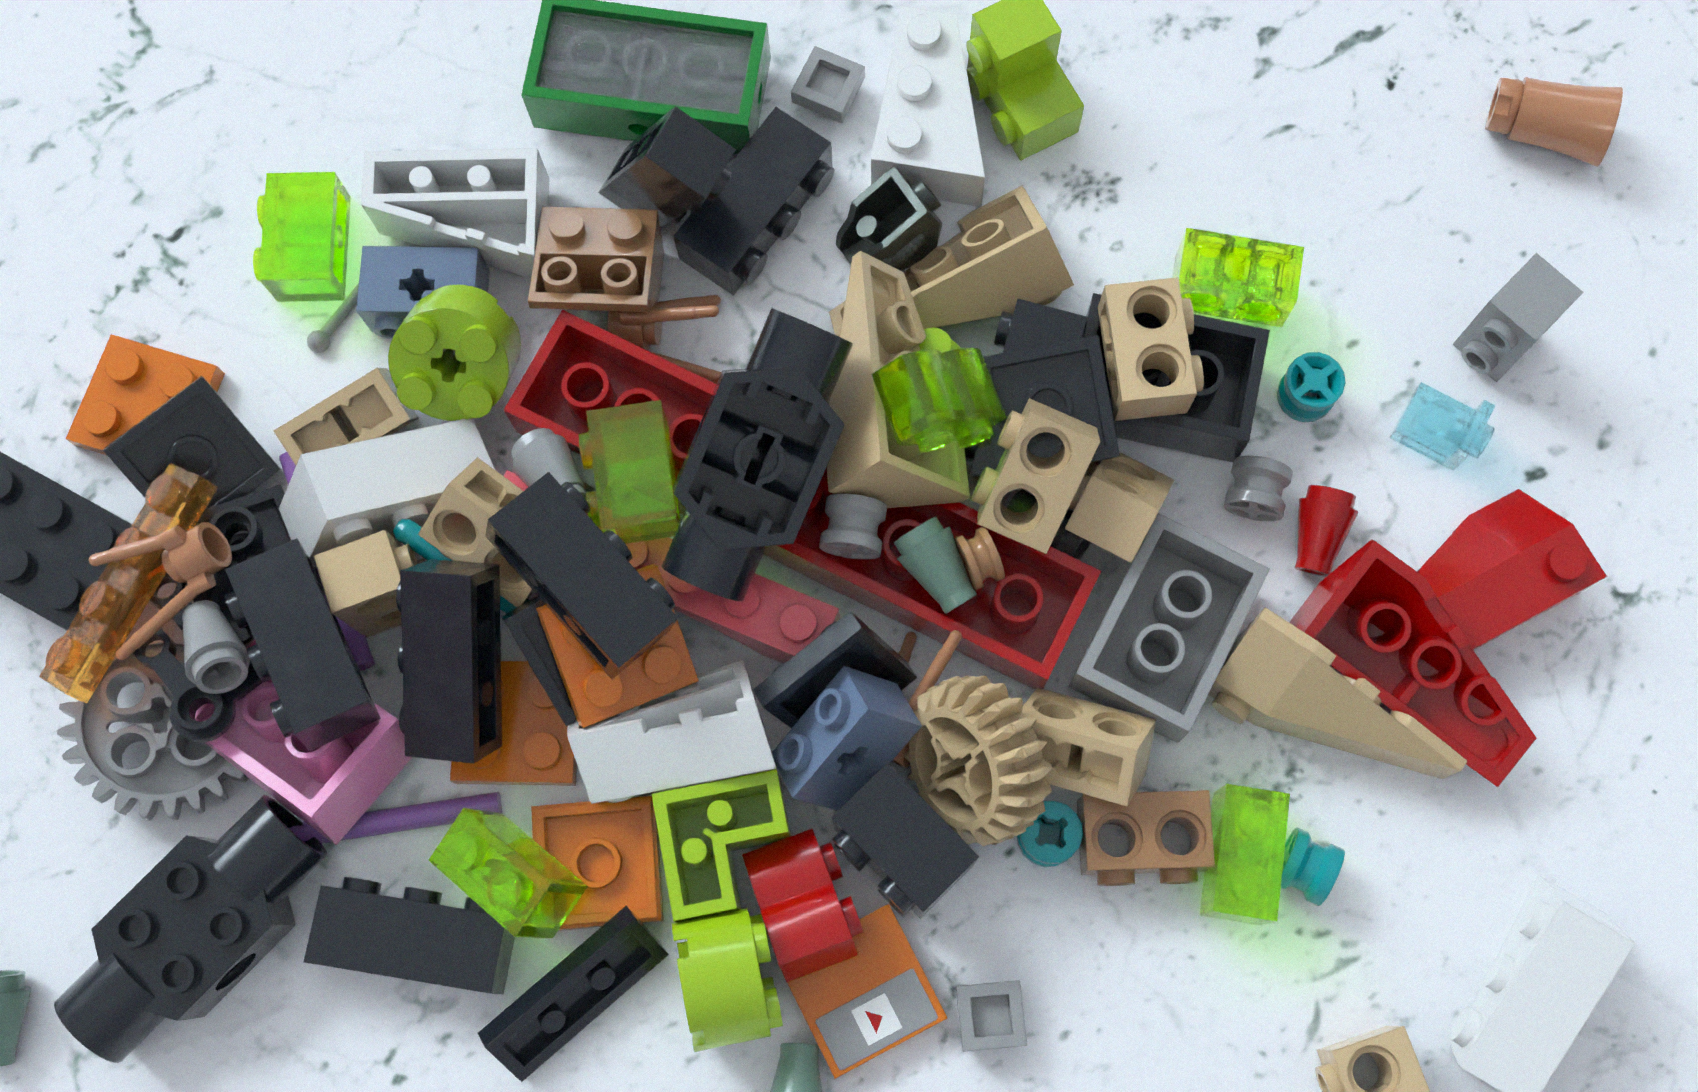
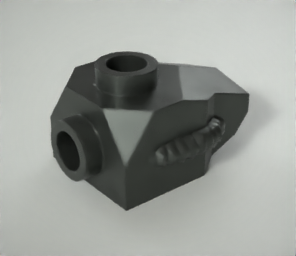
M893 166L851 202L848 217L837 232L836 246L850 264L852 256L862 251L898 270L907 269L924 259L937 248L942 222L934 211L942 204L920 178L911 184Z

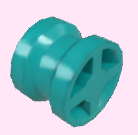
M1309 352L1297 357L1279 381L1276 391L1278 404L1282 411L1290 418L1300 422H1315L1325 417L1343 394L1346 384L1343 369L1331 356L1320 352ZM1308 392H1309V393H1313V394L1317 393V397H1316V396H1312V397H1311V396H1308V395L1304 396V395L1307 394Z
M1043 801L1046 811L1040 814L1034 821V824L1026 828L1024 833L1017 836V844L1023 856L1031 863L1042 867H1056L1066 862L1079 849L1083 838L1082 823L1077 813L1067 804L1058 801Z
M1297 827L1292 831L1279 854L1272 873L1271 884L1281 889L1293 887L1303 892L1306 901L1316 906H1321L1338 878L1344 861L1345 850L1334 844L1327 846L1319 845L1312 841L1309 832Z

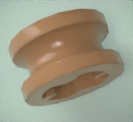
M985 527L976 529L975 536L972 539L968 540L963 536L954 538L974 590L982 588L983 581L986 578L992 577L995 581L1005 578L1001 558Z

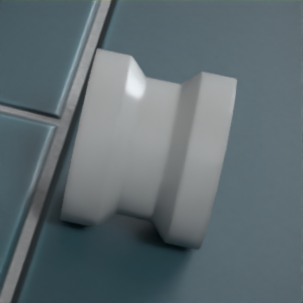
M1251 455L1235 458L1231 469V474L1235 478L1234 488L1229 490L1225 496L1223 505L1225 509L1232 514L1251 520H1281L1286 506L1281 499L1282 491L1291 483L1292 469L1282 462L1261 456Z
M829 495L826 497L825 513L829 517L828 529L821 533L819 548L824 552L844 558L876 559L880 557L882 541L877 536L878 525L886 519L887 505L880 500L863 495Z

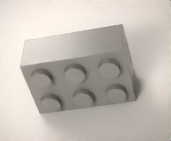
M1158 513L1068 687L1105 706L1156 719L1155 732L1177 743L1180 742L1191 731L1270 568Z

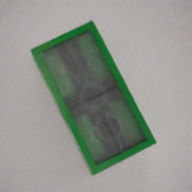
M542 0L521 96L534 128L634 141L676 106L736 150L733 155H738L759 126L771 61L768 25L763 22L598 0Z

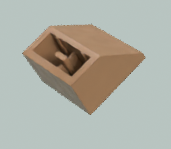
M542 206L528 296L529 308L649 312L659 300L664 260V247L658 210Z

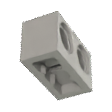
M1536 252L1492 297L1455 340L1453 345L1461 351L1464 361L1472 369L1481 374H1487L1494 381L1498 382L1584 292Z

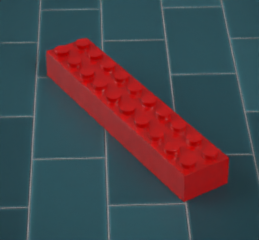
M562 309L506 404L504 412L517 433L524 435L538 428L550 429L554 434L561 435L566 439L569 449L605 466L612 480L683 515L686 508L675 496L673 486L716 384ZM827 467L794 544L767 546L763 555L942 644L945 643L952 631L957 630L961 632L962 639L956 647V651L1035 690L1037 688L1044 689L1101 573V570L1051 546L1047 554L987 529L1001 558L1005 578L999 581H995L992 577L986 578L983 581V587L975 590L977 595L945 614L939 603L897 560L901 554L894 542L935 516L944 529L950 526L954 538L963 536L965 539H972L975 536V530L983 527L977 524L978 511L960 502L887 508L885 521L878 525L877 536L882 541L880 557L876 559H852L832 555L819 548L821 533L828 529L829 517L825 513L826 497L833 495V493L828 491Z

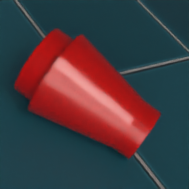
M1308 486L1306 498H1299L1298 547L1295 569L1327 577L1332 572L1333 564L1359 513L1353 509L1356 500L1354 494L1327 486Z

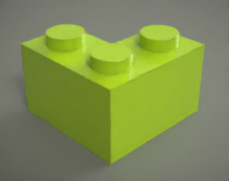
M1001 0L972 14L970 40L966 42L968 52L966 70L970 93L975 100H984L992 113L991 124L998 140L1004 146L1010 144L1020 161L1078 133L1084 110L1083 102L1057 62L1062 30L1043 0Z
M777 769L652 794L673 921L679 922L742 909L731 851L774 843L791 836L781 779Z

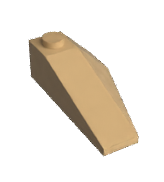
M1023 185L956 222L961 231L943 245L937 246L924 259L904 271L923 329L1001 316L1002 311L1014 313L1017 299L1047 305L1056 300L1062 291L1074 286L1046 224ZM845 301L829 312L835 335L839 337Z
M859 251L852 256L840 337L853 343V347L831 395L829 404L845 425L827 465L828 491L833 494H856L875 498L884 502L887 508L962 502L970 498L964 443L958 426H947L937 399L939 395L945 392L940 374H930L920 350L919 344L924 341L926 334L905 274Z
M1266 607L1241 632L1231 647L1208 694L1214 698L1211 703L1212 706L1223 716L1236 723L1243 724L1247 720L1255 726L1440 779L1462 771L1467 763L1465 758L1412 716L1399 711H1391L1390 714L1380 707L1382 703L1378 696L1380 690L1366 679L1358 678L1355 680L1340 675L1330 667L1336 657L1335 654Z

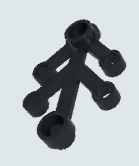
M230 506L219 510L209 521V523L216 526L223 533L232 553L231 564L216 573V585L213 587L211 601L219 605L221 612L243 644L246 645L254 637L249 626L242 629L238 627L227 606L224 595L234 591L225 569L247 560L248 557L257 552L263 541V530L255 516L248 509L240 506ZM239 531L249 532L248 537L243 542L237 545H230V539L235 533ZM159 570L147 579L144 590L146 597L156 608L161 610L187 585L185 582L179 583L173 580L166 570ZM176 583V588L172 595L167 598L157 597L158 591L163 585ZM192 601L172 618L182 631V613L192 604ZM160 629L133 652L134 656L145 667L153 669L174 695L169 716L172 726L182 737L198 743L209 742L219 738L231 727L235 719L236 702L262 684V681L250 661L246 679L235 689L220 694H210L201 691L196 684L188 680L185 668L175 658L177 651L175 642L165 631ZM157 640L163 641V649L158 655L153 657L145 656L146 648L150 643ZM214 704V713L210 718L202 722L195 720L196 711L202 705Z

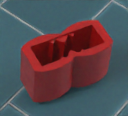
M813 828L742 854L776 959L786 982L858 955L852 937L864 933L851 896L838 900L832 882L843 878V874L831 842L819 846Z

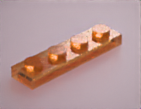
M170 463L165 472L151 483L146 493V503L131 527L123 531L117 538L114 547L160 535L175 526H180L185 531L193 528L218 487L201 476ZM165 549L107 564L98 581L91 584L84 592L80 600L79 612L64 636L58 638L50 647L46 656V665L39 675L40 678L64 694L86 704L88 703L116 657V651L125 642L165 576L166 570L162 563V552Z

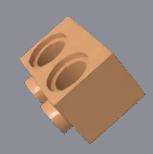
M1209 790L1136 792L1128 806L1085 794L1077 800V815L1082 823L1083 838L1079 847L1081 875H1097L1098 886L1134 885L1135 874L1159 873L1160 884L1197 883L1198 872H1205L1215 867ZM1165 823H1178L1188 831L1191 844L1185 855H1175L1164 847L1161 840V831ZM1113 824L1121 827L1126 832L1129 839V848L1124 856L1112 857L1101 849L1098 843V832L1101 826Z

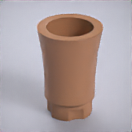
M1525 77L1523 81L1499 78L1487 115L1485 129L1499 132L1502 135L1507 134L1508 140L1553 150L1598 167L1608 150L1617 124L1623 88L1564 84Z

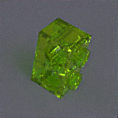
M1186 228L1175 256L1172 278L1178 277L1181 298H1190L1194 313L1282 327L1297 302L1304 247Z

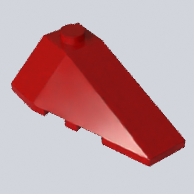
M1520 489L1468 515L1437 551L1417 570L1431 585L1437 594V599L1453 622L1461 628L1470 641L1469 645L1473 650L1563 603L1607 577L1574 524Z
M1371 539L1319 582L1289 623L1320 642L1336 655L1331 663L1333 668L1352 679H1366L1380 690L1378 696L1385 706L1392 711L1403 712L1415 718L1467 760L1466 765L1496 787H1499L1537 739L1500 684L1490 675L1469 645L1470 641L1461 628L1453 622L1436 597L1437 594L1426 578Z

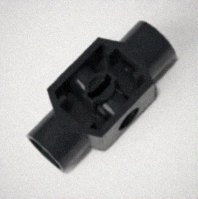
M771 308L746 368L722 370L674 483V494L686 510L661 566L665 571L707 592L727 599L743 601L766 547L794 544L845 425L828 402L853 347V343L803 320Z
M263 795L218 840L186 835L91 929L98 959L54 1002L55 1012L62 1024L88 1050L107 1061L120 1063L165 1018L179 1021L205 1017L296 925L288 894L327 856V851L322 843L315 837L305 842L297 837L289 828L303 825L302 821L278 801L267 795Z

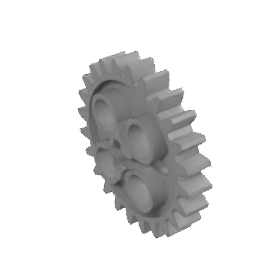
M176 625L171 639L175 642L177 648L175 658L185 668L183 631ZM131 628L125 630L126 642L135 633ZM105 640L102 642V647L107 659L102 664L89 658L82 660L83 665L92 675L88 681L69 679L67 685L77 692L80 697L78 702L59 704V710L75 718V723L58 729L57 735L64 740L77 742V745L68 749L62 754V757L69 764L86 763L77 772L74 779L82 786L99 780L91 796L95 800L104 803L117 793L114 810L120 814L126 815L138 801L140 817L146 821H152L159 805H163L169 818L179 820L182 802L188 801L201 814L205 812L204 794L209 791L224 801L228 799L227 790L223 784L227 777L243 783L246 782L248 779L246 775L213 749L204 758L198 760L187 759L185 747L189 740L182 737L174 729L171 721H168L167 731L163 733L151 724L163 719V710L170 709L174 695L153 669L145 667L133 653L127 659L119 660L115 655L118 648ZM157 640L150 643L146 648L145 656L153 657L158 655L163 649V641ZM134 682L144 683V696L138 704L130 708H118L117 698L122 688ZM115 722L142 723L120 729L114 733L109 732V726ZM147 741L150 747L147 760L140 767L124 769L122 754L125 749L132 743Z

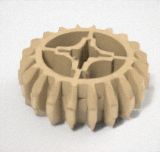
M967 675L961 678L955 676L928 688L926 693L917 696L918 710L914 711L922 727L908 742L909 751L903 757L911 764L912 771L907 778L916 782L919 789L918 794L967 844L979 843L983 847L989 844L997 845L1024 833L1026 828L1033 825L1037 817L1046 811L1043 800L1052 792V789L1044 777L1053 767L1042 757L1041 750L1048 742L1037 738L1033 729L1037 718H1026L1022 712V698L1008 697L1005 683L992 684L986 675L979 677H969Z

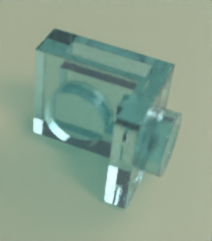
M1421 382L1414 390L1390 438L1454 470L1469 455L1477 459L1488 445L1495 427L1487 424L1496 405L1483 400L1476 409H1473Z

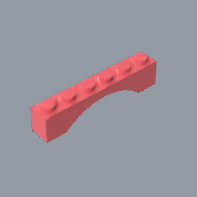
M506 470L505 478L523 491L528 488L515 473ZM588 504L590 507V512L587 513L589 518L603 533L609 529L622 539L633 557L629 563L636 570L651 564L658 565L667 592L675 603L673 608L675 611L729 636L763 656L780 663L789 661L820 636L827 626L840 620L839 608L758 574H754L743 601L727 599L693 586L673 576L661 567L673 539Z

